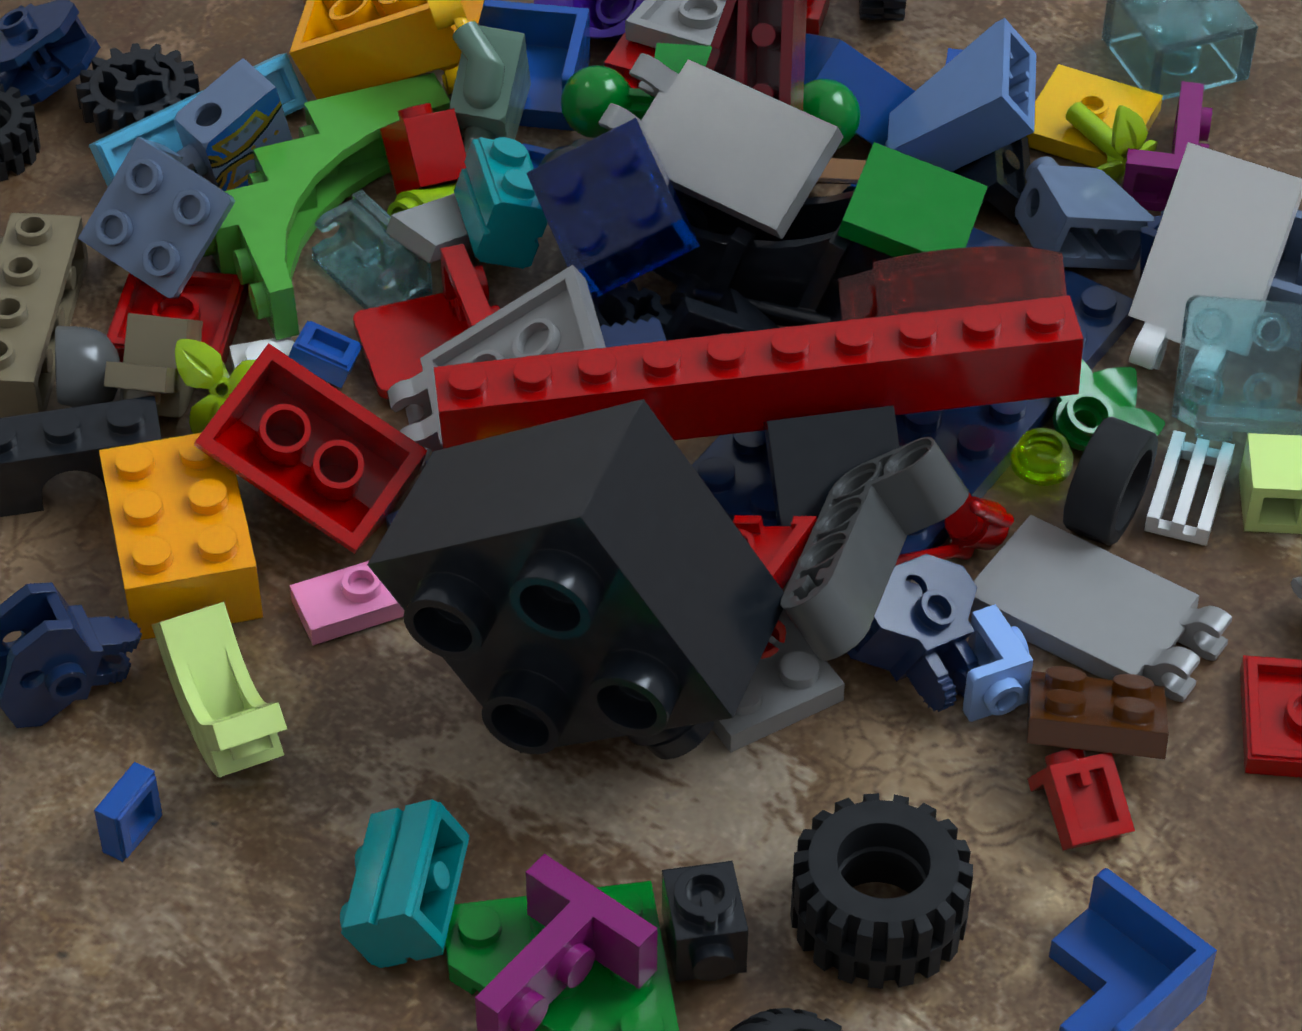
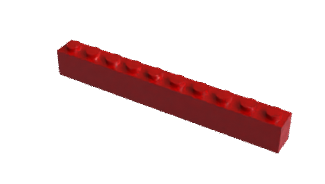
M1070 295L438 366L434 367L443 449L641 399L645 400L675 441L763 431L764 422L892 405H894L895 415L1076 395L1079 394L1084 338Z

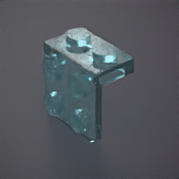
M1195 295L1189 298L1185 306L1172 417L1194 428L1195 437L1212 441H1232L1233 432L1302 436V405L1296 402L1302 361V305L1295 302Z

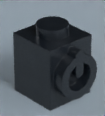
M733 861L662 870L661 912L675 981L694 979L716 981L731 974L747 972L748 926Z

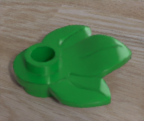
M1082 359L1079 394L1056 397L1059 405L1053 414L1055 431L1063 442L1080 451L1085 450L1101 422L1111 416L1151 431L1157 437L1165 426V421L1156 414L1136 407L1137 372L1133 367L1107 368L1093 373ZM1078 421L1083 422L1084 424L1087 425V427L1084 426V425H1082V424H1081L1080 422H1078Z

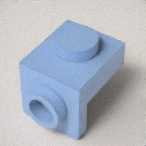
M996 604L973 611L971 616V625L975 631L969 636L968 644L977 656L980 667L970 670L966 678L962 710L970 722L990 715H1004L1019 705L1027 703L1033 658L1029 654L1028 644L1021 630L1016 626L1011 627Z

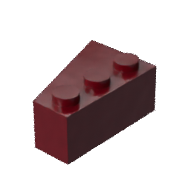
M726 0L710 45L712 50L706 67L803 111L807 0Z

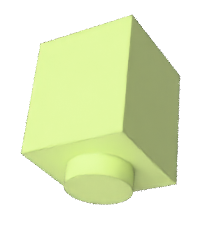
M1248 433L1239 473L1244 531L1302 534V436Z

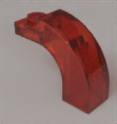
M986 246L915 253L873 262V270L838 279L842 321L1067 296L1062 253L1030 247Z

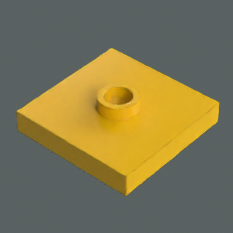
M1058 64L1035 101L1034 133L1026 136L1029 148L1096 168L1107 163V155L1066 120L1065 116L1068 109L1073 104L1081 102L1112 129L1116 110L1119 105H1123L1136 112L1143 119L1148 132L1161 111L1163 95Z

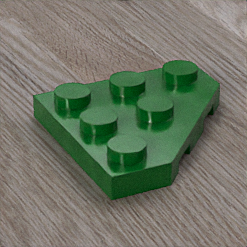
M645 881L596 887L658 928L657 971L638 989L595 960L590 972L578 986L574 988L566 987L548 1005L544 1019L534 1031H679L652 882ZM527 896L454 904L445 943L449 980L471 995L476 991L481 992L545 928L544 925L527 915Z

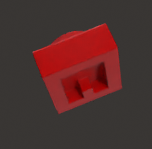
M1065 749L1044 757L1047 767L1027 778L1031 792L1045 789L1063 851L1124 837L1135 831L1112 753H1101L1087 757L1085 750Z

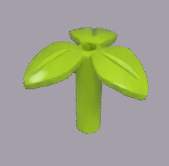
M1081 102L1073 104L1066 113V120L1107 155V163L1096 168L1108 174L1118 185L1122 183L1124 178L1128 148L1146 151H1156L1158 142L1150 139L1144 143L1148 132L1143 119L1136 112L1123 105H1119L1116 110L1112 129Z
M177 340L175 361L182 380L186 386L208 389L210 393L191 407L189 424L193 434L201 433L255 360L242 361L229 376L220 353L214 348L197 340Z

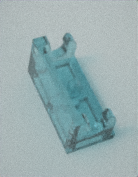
M363 190L352 194V200L327 211L315 222V226L322 233L330 231L337 225H340L334 236L325 238L312 247L313 261L364 309L433 295L431 263H427L386 233L391 216Z

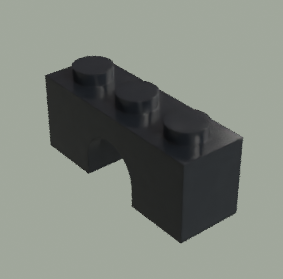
M155 395L0 418V517L44 511L42 489L48 480L60 473L68 471L88 472L97 476L105 487L99 450L162 439Z

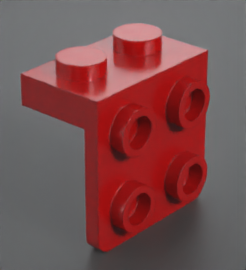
M464 244L440 248L443 293L368 308L354 314V330L362 345L364 357L380 397L389 399L388 390L391 386L422 372L421 357L500 309L498 305L489 306V287L482 265L473 267Z

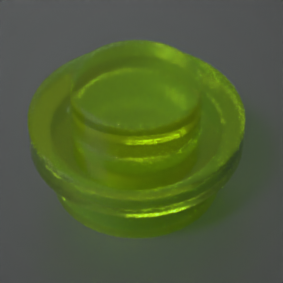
M1036 428L1027 431L1021 436L1019 443L1011 451L1010 464L1014 473L1025 482L1039 486H1049L1064 481L1070 475L1074 458L1069 444L1062 434L1052 429Z

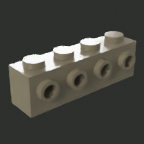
M11 213L5 234L0 236V418L45 412L47 410L56 378L55 328L56 326H70L89 261L86 243L78 239L83 230L81 216Z

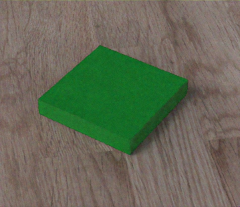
M874 142L837 235L953 280L988 186Z

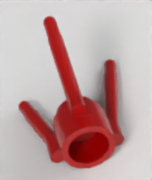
M969 493L965 503L956 512L945 518V527L952 539L950 545L901 554L895 566L924 554L944 560L952 558L969 560L975 549L987 551L1001 545L1008 535L1009 527L1014 523V517L1012 514L1007 513L1000 503L974 497Z

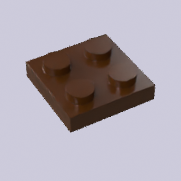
M1065 666L1050 667L1046 669V672L1032 671L1028 693L1027 743L1157 759L1166 758L1169 731L1164 686L1154 685L1153 681L1149 678L1135 674H1119L1114 676L1113 680L1086 677V674L1081 670Z

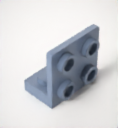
M137 137L78 239L167 298L177 299L226 219L235 200L231 195L180 163L183 157L165 145Z

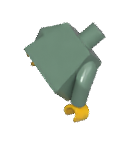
M427 0L437 30L455 25L457 29L452 38L462 52L459 66L450 70H443L442 82L448 95L452 94L449 109H455L466 156L472 140L479 137L493 140L498 137H507L515 140L531 86L525 33L481 26L476 21L469 22L461 0Z

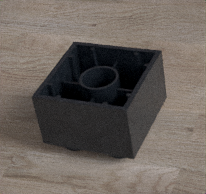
M644 399L433 451L367 564L404 609V623L414 640L430 652L443 657L482 705V720L488 731L506 746L520 753L544 754L552 751L555 747L627 736L636 745L646 746L660 759H674L687 754L703 742L712 730L715 721L734 717L783 611L780 605L784 594L783 590Z

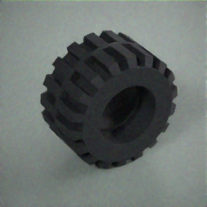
M879 793L863 794V802L854 804L850 798L835 802L834 814L825 810L819 812L812 818V829H803L798 839L793 865L790 912L792 928H797V941L802 950H814L813 963L823 971L831 967L837 968L838 979L853 984L855 978L858 977L868 980L867 988L883 989L884 981L895 980L898 988L913 985L914 975L920 973L927 979L938 973L941 960L950 962L958 952L959 940L964 939L973 881V864L969 863L971 851L966 840H957L958 828L949 819L937 821L936 809L925 803L918 808L908 805L909 797L894 794L893 801L880 800ZM882 882L895 885L909 894L897 898H876L865 895L853 887L864 883Z

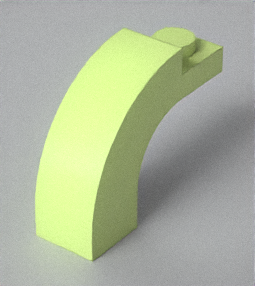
M225 603L214 604L152 624L163 662L184 718L200 753L211 771L217 777H222L284 756L277 732L286 730L287 726L279 702L266 703L256 690L241 655Z

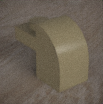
M128 313L123 362L106 361L104 386L121 388L119 400L155 395L158 416L176 418L183 416L191 401L194 387L186 386L177 370L175 346L179 339L201 341L203 321Z

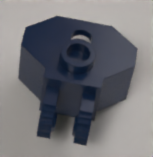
M55 0L38 6H34L32 3L26 7L20 5L0 19V84H3L5 93L11 87H15L20 90L21 96L26 94L31 99V105L42 102L78 77L81 70L88 69L91 59L96 56L101 47L97 40L84 28L78 18L79 11L70 0Z
M924 554L896 565L869 631L847 653L853 660L889 670L896 682L908 677L919 696L923 697V702H926L928 708L931 707L933 711L938 710L940 712L953 706V702L957 701L955 698L957 695L956 691L958 695L961 694L964 698L967 673L974 668L980 667L977 656L966 641L975 631L968 618L977 586L964 566L932 555ZM906 579L913 580V581L917 582L918 584L913 583V582H910V581H907Z
M52 582L24 585L0 604V708L16 728L43 726L73 701L88 699L92 686L108 685L109 682L114 684L116 682L122 683V680L127 678L132 664L129 662L130 658L126 656V652L132 653L133 649H137L142 635L140 633L141 628H138L137 623H133L131 619L128 620L124 617H87L82 605L69 606ZM14 631L21 632V636L17 640L3 642L4 637Z

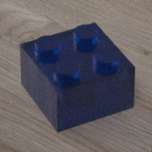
M636 118L526 173L567 267L574 265L586 278L592 300L700 246L656 149Z

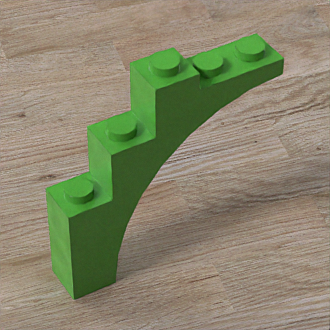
M434 73L304 102L307 125L299 127V138L253 149L256 172L248 174L249 185L225 191L234 198L235 203L203 257L212 255L220 273L237 274L241 285L249 284V297L257 320L267 319L276 340L299 335L292 277L301 251L318 225L346 198L375 179L391 172L380 129L400 121L397 111L425 103H431L433 113L450 108L451 101Z

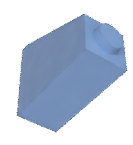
M1005 18L995 22L889 113L888 140H886L885 146L952 172L1034 133L1035 51Z

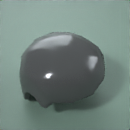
M56 326L55 376L56 394L59 404L72 408L114 401L118 388L104 386L106 361L120 362L117 349L106 334L88 327Z

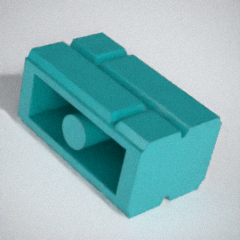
M482 137L473 139L464 161L466 168L461 169L454 194L474 256L479 259V262L521 269L530 267L539 247L537 238L543 236L551 214L546 200L543 199L544 194L528 150L520 142L507 137H498L494 140Z
M430 799L406 805L404 811L399 808H393L370 815L364 843L357 849L355 854L356 874L349 901L341 908L340 924L341 934L371 965L385 968L407 963L409 957L417 961L443 955L470 835L441 802Z

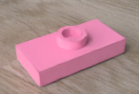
M369 561L289 585L291 601L312 645L404 616V609L367 565Z

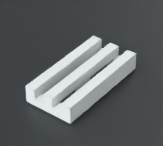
M1174 430L1148 510L1144 531L1207 546L1232 461L1235 444L1222 442L1221 449L1218 450L1209 447L1210 438L1198 436L1196 444L1185 442V432ZM1180 459L1189 460L1190 464L1173 520L1162 519L1179 461ZM1203 465L1214 466L1215 469L1198 526L1185 525Z

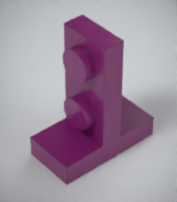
M1181 81L1171 153L1128 148L1122 188L1146 210L1159 212L1165 210L1188 142L1209 149V144L1199 143V141L1208 142L1212 119V108L1202 107L1204 84Z
M543 854L526 871L527 915L544 925L545 928L475 997L477 1031H534L544 1019L548 1005L566 987L574 988L578 986L590 972L595 960L640 989L657 971L658 928L546 854Z

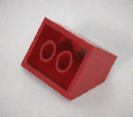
M269 343L194 443V446L354 554L385 522L386 517L392 512L419 474L428 451Z

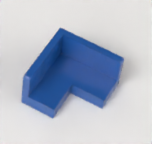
M484 0L479 25L525 33L531 86L519 126L574 131L563 116L561 94L568 79L578 70L588 67L590 63L589 8Z
M806 33L804 85L817 79H832L847 86L857 98L860 106L861 118L856 135L871 145L875 142L885 146L886 140H888L889 113L914 93L915 90L841 39Z
M1104 868L1094 877L1089 907L1051 941L1049 957L1095 992L1089 1000L1060 1025L1059 1031H1173L1205 1001L1217 950L1111 870Z

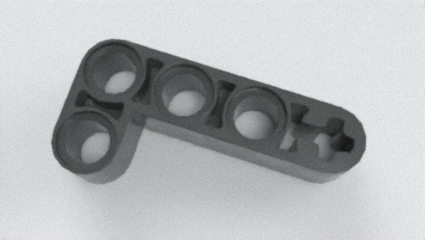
M923 437L862 463L844 474L831 488L780 603L820 660L828 661L847 653L865 637L907 535L949 517L968 498L969 490L933 438Z

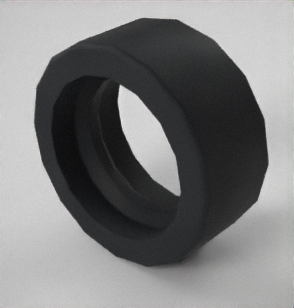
M1112 416L1101 422L1085 447L1068 489L1063 511V523L1067 529L1108 546L1118 542L1135 515L1150 479L1158 447V439L1155 433Z

